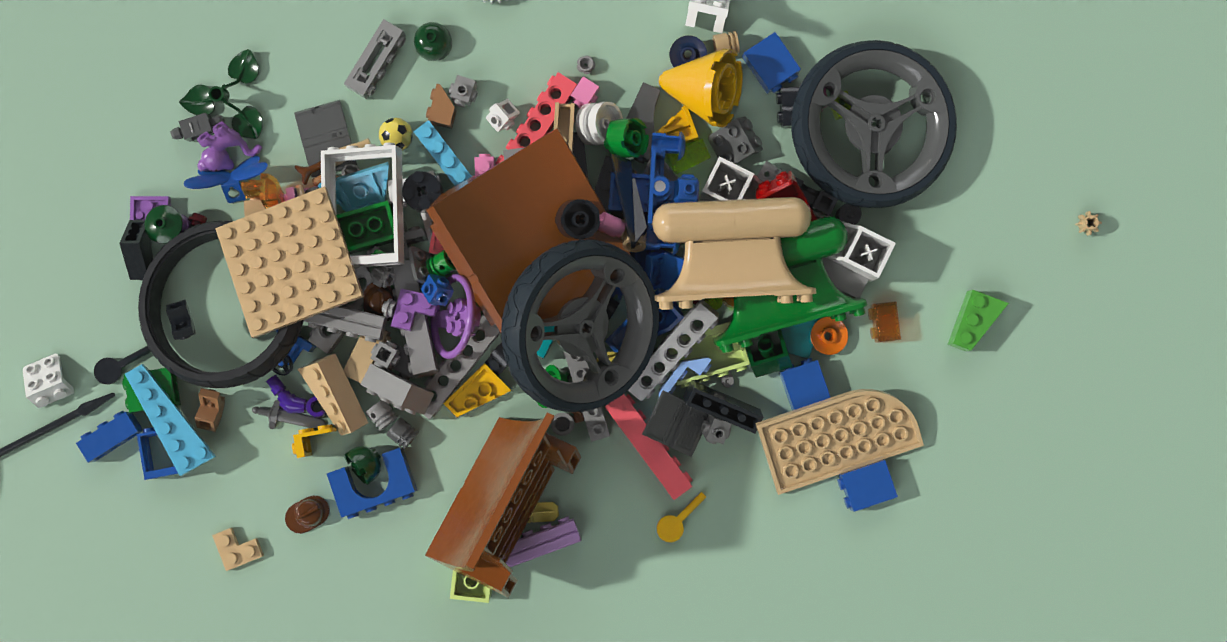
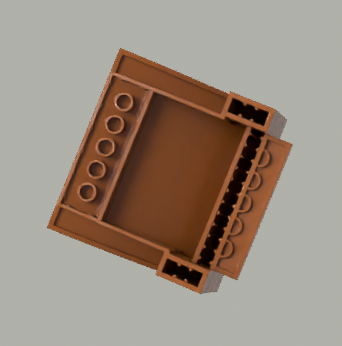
M558 128L521 149L480 176H472L442 193L426 210L434 222L430 227L459 275L465 276L470 282L475 301L491 326L496 324L500 332L505 304L518 277L537 257L552 247L574 240H599L613 244L631 255L629 251L623 248L621 236L612 237L597 230L590 238L570 239L562 235L558 230L555 217L559 207L566 201L574 199L588 200L598 208L599 214L607 213ZM576 216V217H575V218L577 219V220H576V223H580V221H579V217H580V216ZM591 270L574 272L557 282L547 293L539 307L537 314L541 319L558 315L561 308L568 301L583 296L595 278Z
M547 412L543 419L537 421H517L499 417L470 470L463 487L460 489L425 554L426 557L509 598L518 580L512 575L513 570L506 563L555 470L553 465L573 474L581 459V455L575 446L546 433L554 420V415Z

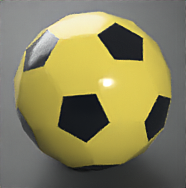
M389 118L380 126L379 140L382 145L384 143H395L403 151L412 142L413 131L405 120Z

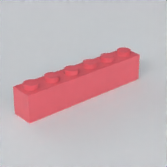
M623 394L607 404L605 408L673 500L677 499L693 487L690 483L693 481L686 471L682 473L679 469L681 464L675 456L671 458L667 451L670 450L668 446L642 435L647 425L644 420L647 418L640 409L636 411L633 407L635 402L631 396Z

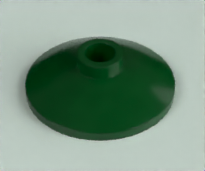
M160 205L153 208L147 214L144 227L146 234L151 240L160 244H166L181 233L183 221L180 213L175 208L168 205ZM162 220L163 225L159 227V221Z

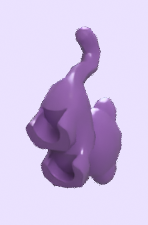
M221 121L213 127L215 135L204 132L197 138L202 147L208 146L202 152L201 160L198 162L197 167L200 172L208 170L221 171L223 169L231 170L234 169V163L229 158L225 148L239 145L244 155L253 157L260 153L262 146L257 144L252 150L249 149L240 134Z

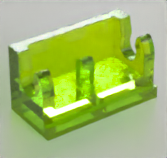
M703 139L687 144L684 156L679 161L678 154H666L676 174L711 158Z

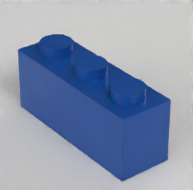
M121 411L113 416L114 419L112 421H105L97 426L98 429L93 433L89 431L80 437L81 440L76 444L88 463L96 462L137 436V434L143 432L133 413Z

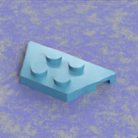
M382 163L336 178V204H339L345 212L386 201L389 163Z

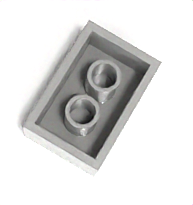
M370 364L360 384L367 388V393L374 396L378 394L380 400L389 404L392 403L394 404L393 407L402 411L405 410L413 415H416L417 412L424 415L434 393L400 377L396 373L386 369L383 370L373 364Z

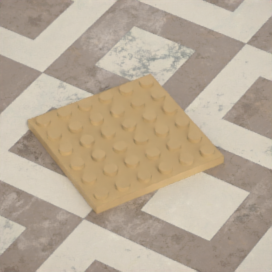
M325 186L215 228L251 338H257L364 297L328 190Z

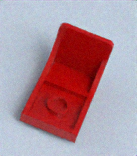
M783 171L776 175V179L770 182L766 180L758 185L756 189L757 199L800 198L810 208L811 221L817 220L792 171L788 173Z

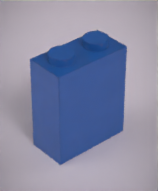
M776 32L745 51L742 56L767 94L778 92L783 88L782 84L787 81L791 83L799 77L797 74H799L801 68Z
M812 358L801 361L802 365L794 367V364H792L793 367L779 372L792 411L831 398L818 360L813 361Z
M885 460L839 474L840 479H837L840 490H844L846 495L843 498L847 509L850 508L853 512L898 497Z

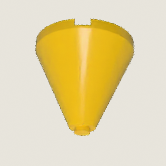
M721 49L664 71L659 77V85L662 90L710 125L725 127L734 117V114H730L733 106L739 105L743 83L741 61H736L735 56H738V53L735 50Z

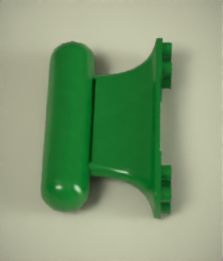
M824 217L811 221L807 231L800 236L781 238L783 256L791 274L803 285L816 288V294H812L813 302L797 301V295H793V303L777 302V296L774 295L734 297L733 316L728 328L713 338L714 344L719 346L722 353L733 351V343L738 342L741 348L753 345L751 338L828 316L838 322L847 319L845 312L854 314V316L866 314L864 307L867 306V301L863 298H850L843 294L831 281L822 258L840 253L845 248L848 242V232L845 225L835 217Z

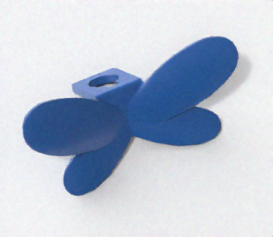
M253 156L243 161L231 173L225 170L202 172L198 170L200 176L186 179L184 186L190 189H204L221 185L228 203L243 201L246 199L240 181L262 174L267 169L268 164L266 162L258 163L260 157ZM230 187H234L235 190L239 191L240 195L231 197L228 194Z

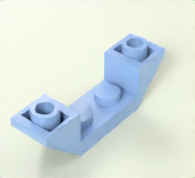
M706 356L681 360L680 365L672 371L658 390V396L660 397L663 390L672 394L676 389L675 383L677 380H682L687 374V367L699 375L702 373L706 374L712 366L710 364L711 359Z

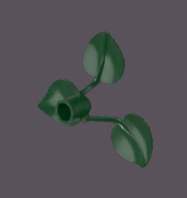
M249 49L237 54L229 63L228 75L236 79V81L226 85L223 84L222 87L214 86L211 89L206 85H196L179 101L181 106L194 115L203 113L210 115L215 109L213 101L224 103L238 112L232 118L233 130L238 132L241 137L257 139L263 127L260 112L252 106H246L241 111L228 101L230 94L227 88L238 84L240 81L249 84L258 77L259 66L253 52Z

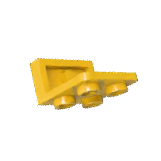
M333 424L318 426L317 431H314V428L298 430L299 434L293 435L294 443H292V450L294 455H297V458L311 456L312 449L309 436L336 432L338 430L336 427L333 428Z

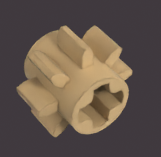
M1088 211L1085 213V216L1079 215L1078 218L1080 220L1075 224L1080 229L1079 233L1086 232V235L1089 236L1092 234V231L1098 232L1099 229L1097 227L1099 224H1102L1097 218L1098 214L1091 215V212Z

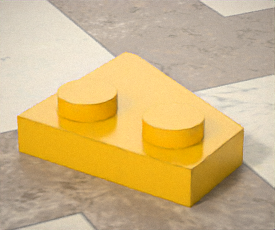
M683 106L656 133L679 136V133L682 132L685 136L686 144L699 140L690 112L686 106Z

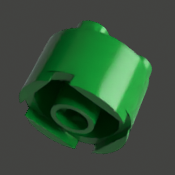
M638 118L610 121L606 139L604 140V147L611 154L624 158L639 157L646 152L649 144V135L645 133V128H647L645 123Z

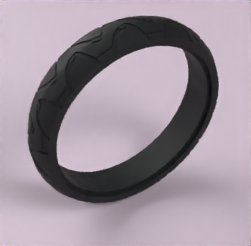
M211 221L198 224L186 229L160 249L150 263L144 275L139 293V321L148 348L160 364L172 374L186 382L201 387H236L248 384L268 374L291 351L304 320L280 328L273 341L258 357L239 368L229 371H201L186 363L173 350L165 336L161 321V298L165 283L174 267L186 254L204 243L219 239L215 228L233 221Z

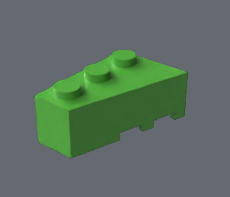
M975 290L967 291L947 345L963 351H971L1009 303Z

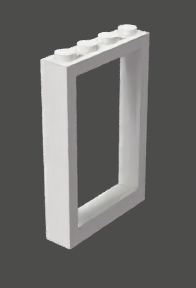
M384 143L383 146L366 144L363 148H358V146H346V149L329 147L328 150L321 151V187L325 186L327 188L335 214V162L392 158L394 253L350 256L354 268L405 265L402 149L396 146L395 143Z

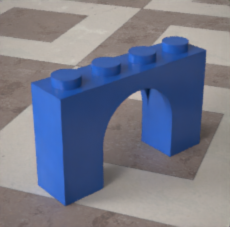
M402 447L382 454L389 482L386 490L377 497L365 496L357 490L348 466L326 473L341 518L347 516L348 519L359 516V511L365 510L368 513L376 510V505L384 503V506L396 503L395 499L401 496L403 500L414 496L413 492L417 491V487Z

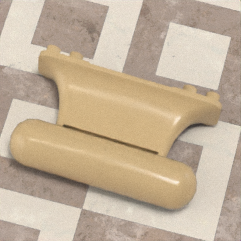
M796 197L678 202L661 205L653 215L652 225L654 233L663 242L685 243V255L682 270L675 284L666 292L655 295V301L659 302V309H673V301H679V308L688 309L693 308V300L761 295L777 296V302L793 303V295H797V301L813 302L812 294H816V288L803 285L795 279L786 265L781 247V238L797 237L807 231L811 222V212L806 202Z

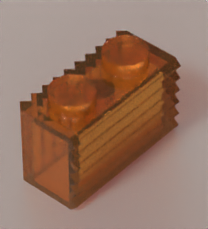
M897 302L870 305L868 317L873 323V328H870V335L872 339H875V343L901 340Z

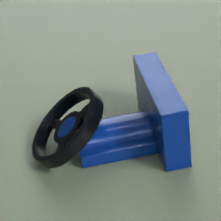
M299 335L291 351L281 363H278V367L283 368L285 372H281L276 368L272 371L281 376L288 375L293 370V364L302 350L313 352L316 346Z

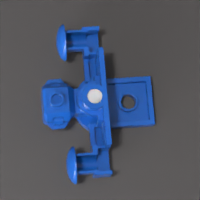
M682 132L679 133V136H668L666 133H652L650 175L632 174V179L635 178L643 213L648 214L646 250L659 251L660 248H673V255H675L680 248V243L663 242L656 236L652 225L653 215L663 204L698 202L699 180L694 175L683 174L675 181H670L664 176L665 153L678 154V161L684 156L686 141ZM611 172L609 212L622 213L614 172Z

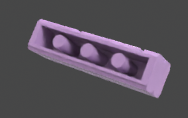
M569 516L559 519V523L551 526V523L542 525L540 530L534 533L533 530L523 532L506 564L509 567H513L580 542L582 539L574 518L569 519Z

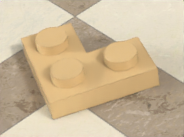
M232 527L212 535L226 571L264 556L257 538L239 545Z

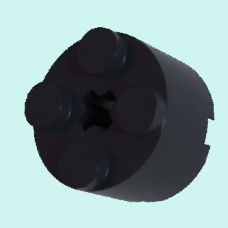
M416 171L405 180L402 188V196L405 202L419 213H427L426 210L444 193L439 180L431 173ZM421 190H426L427 194L421 195L419 192Z
M574 199L566 201L559 207L555 223L560 233L570 239H586L597 232L600 226V214L598 208L592 202L584 199ZM576 216H580V217H579L580 223H576V220H577V219L575 218Z

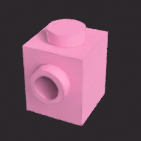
M582 77L571 94L572 103H575V106L578 108L587 103H596L599 86Z
M479 154V157H474L475 177L480 176L496 165L494 156Z

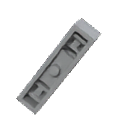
M383 19L344 82V85L365 99L368 96H372L376 90V83L385 76L387 65L394 61L396 57L395 52L398 47L401 48L405 43L406 35L404 31ZM383 42L385 48L369 73L371 75L368 77L365 73L380 50V43Z

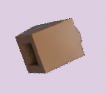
M436 84V88H433L431 91L430 99L433 101L431 107L427 108L426 118H428L432 125L452 129L457 111L442 86Z

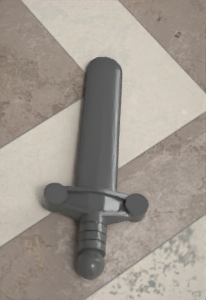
M278 400L274 401L271 409L259 408L258 406L252 408L254 414L269 418L270 429L276 427L277 421L317 430L318 426L326 425L322 419L280 410V402Z

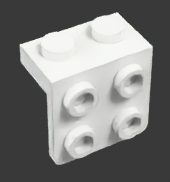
M55 353L23 368L26 398L36 407L47 406L50 403L74 394L73 387L63 378L61 359L58 354Z

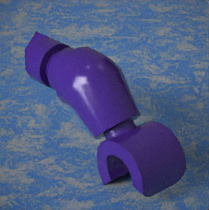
M277 375L272 376L266 381L274 396H278L279 405L284 411L288 413H305L307 411L311 416L318 419L327 415L324 410L320 412L313 411V405L319 402L315 396L307 401L305 398L291 394L289 390H285L286 386Z

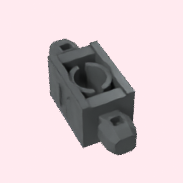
M203 113L178 121L180 127L172 129L170 133L173 139L178 140L184 137V140L190 142L197 140L204 132L213 135V127L221 121L225 123L222 115L211 117V115Z

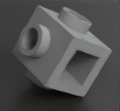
M457 75L455 83H451L449 88V94H451L450 97L454 104L465 107V105L470 106L472 101L475 102L478 91H476L477 83L475 80Z
M388 340L386 343L380 341L379 344L376 343L373 347L370 359L375 361L374 365L383 370L385 368H392V366L395 367L401 358L399 356L401 351L396 349V344ZM385 352H390L388 359L384 357Z
M708 415L707 420L702 423L701 431L707 442L724 444L725 439L730 435L732 424Z

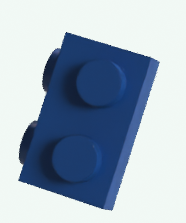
M663 249L646 254L644 271L647 273L654 290L658 288L669 290L675 284L682 270L684 258L673 255V253Z

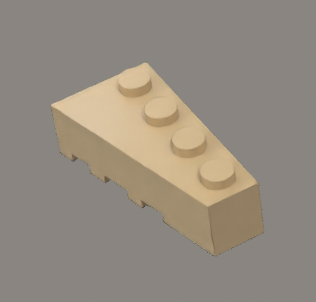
M335 353L314 360L298 369L340 435L352 433L369 423Z

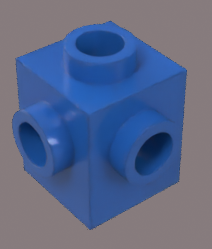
M429 274L421 291L429 304L446 306L453 295L454 289L446 277Z

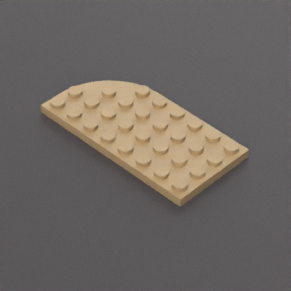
M874 389L849 391L755 423L778 495L924 446L918 423L905 404L891 394Z

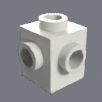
M506 99L491 106L489 109L490 113L486 119L497 132L503 129L509 130L515 124L514 120L520 112L509 99Z

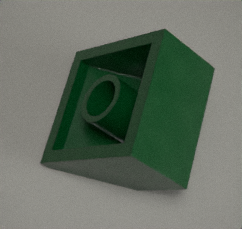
M781 329L751 338L753 345L746 347L750 365L756 378L793 367Z

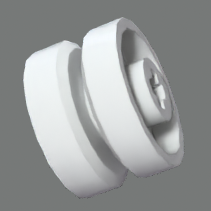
M612 102L582 105L576 115L575 123L580 140L586 145H604L609 122L623 119L619 107Z

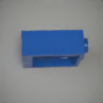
M154 427L143 429V433L137 434L144 480L178 474L175 466L154 470L149 437L158 436Z

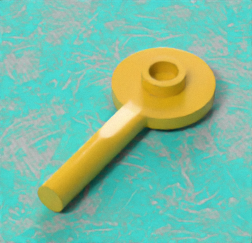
M700 492L677 517L673 515L662 517L657 523L658 536L665 542L679 540L684 531L682 522L706 496Z

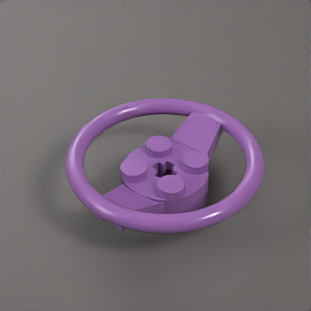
M452 274L446 279L450 285L456 281L460 282L465 290L467 299L458 298L454 302H450L447 310L440 311L441 305H438L435 317L431 316L432 341L437 353L445 359H453L462 353L469 339L475 335L473 331L475 326L479 327L481 319L480 307L475 304L472 286L465 276L459 274ZM438 328H445L453 336L462 337L455 349L446 351L443 348Z

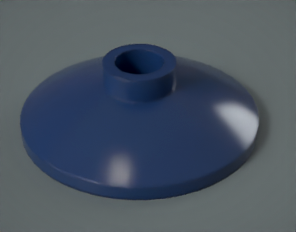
M691 35L682 36L675 40L669 52L670 62L673 67L707 55L705 44L699 38ZM685 51H691L692 55L690 57H686L684 55Z

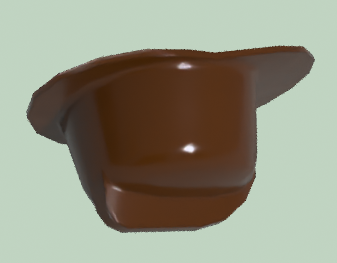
M373 282L369 284L364 291V312L384 317L382 312L383 303L388 301V299H394L391 286L384 288L374 285Z
M314 495L302 499L289 507L285 513L286 526L294 533L301 534L321 525L329 516L330 509L328 503L324 498Z

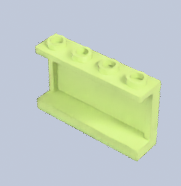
M730 322L717 325L712 330L709 328L704 333L706 335L699 344L696 342L692 346V352L686 358L683 356L679 360L680 362L681 360L707 356L711 359L710 364H712L708 372L699 375L687 367V374L682 380H677L676 386L680 385L681 388L689 386L691 380L699 379L701 383L711 380L710 376L715 374L718 377L729 375L728 371L736 369V372L747 369L750 361L745 347L741 348V345H738V342L733 343V351L722 353L719 346L714 344L713 338L723 333L728 328ZM687 334L680 336L684 341L691 339ZM675 348L668 349L671 355L678 353Z

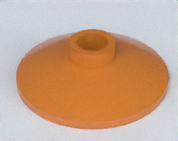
M823 317L816 321L811 329V342L814 348L822 354H837L847 344V328L842 321L836 322L831 317ZM826 332L830 334L829 339L824 337Z

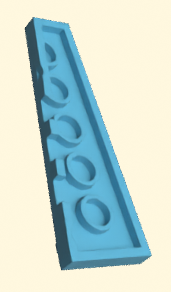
M144 364L125 373L179 476H183L216 457Z

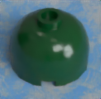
M428 22L417 29L414 36V45L422 58L428 61L442 60L452 49V38L445 26L437 22Z
M358 446L344 454L347 464L351 463L353 468L351 470L364 484H370L381 471L379 459L381 456L375 449L370 450L366 446Z

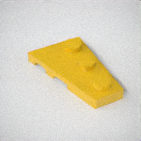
M484 363L443 404L456 417H459L512 390Z

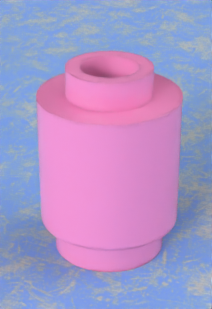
M606 212L599 215L600 226L598 231L612 237H620L623 234L625 223L622 222V219Z

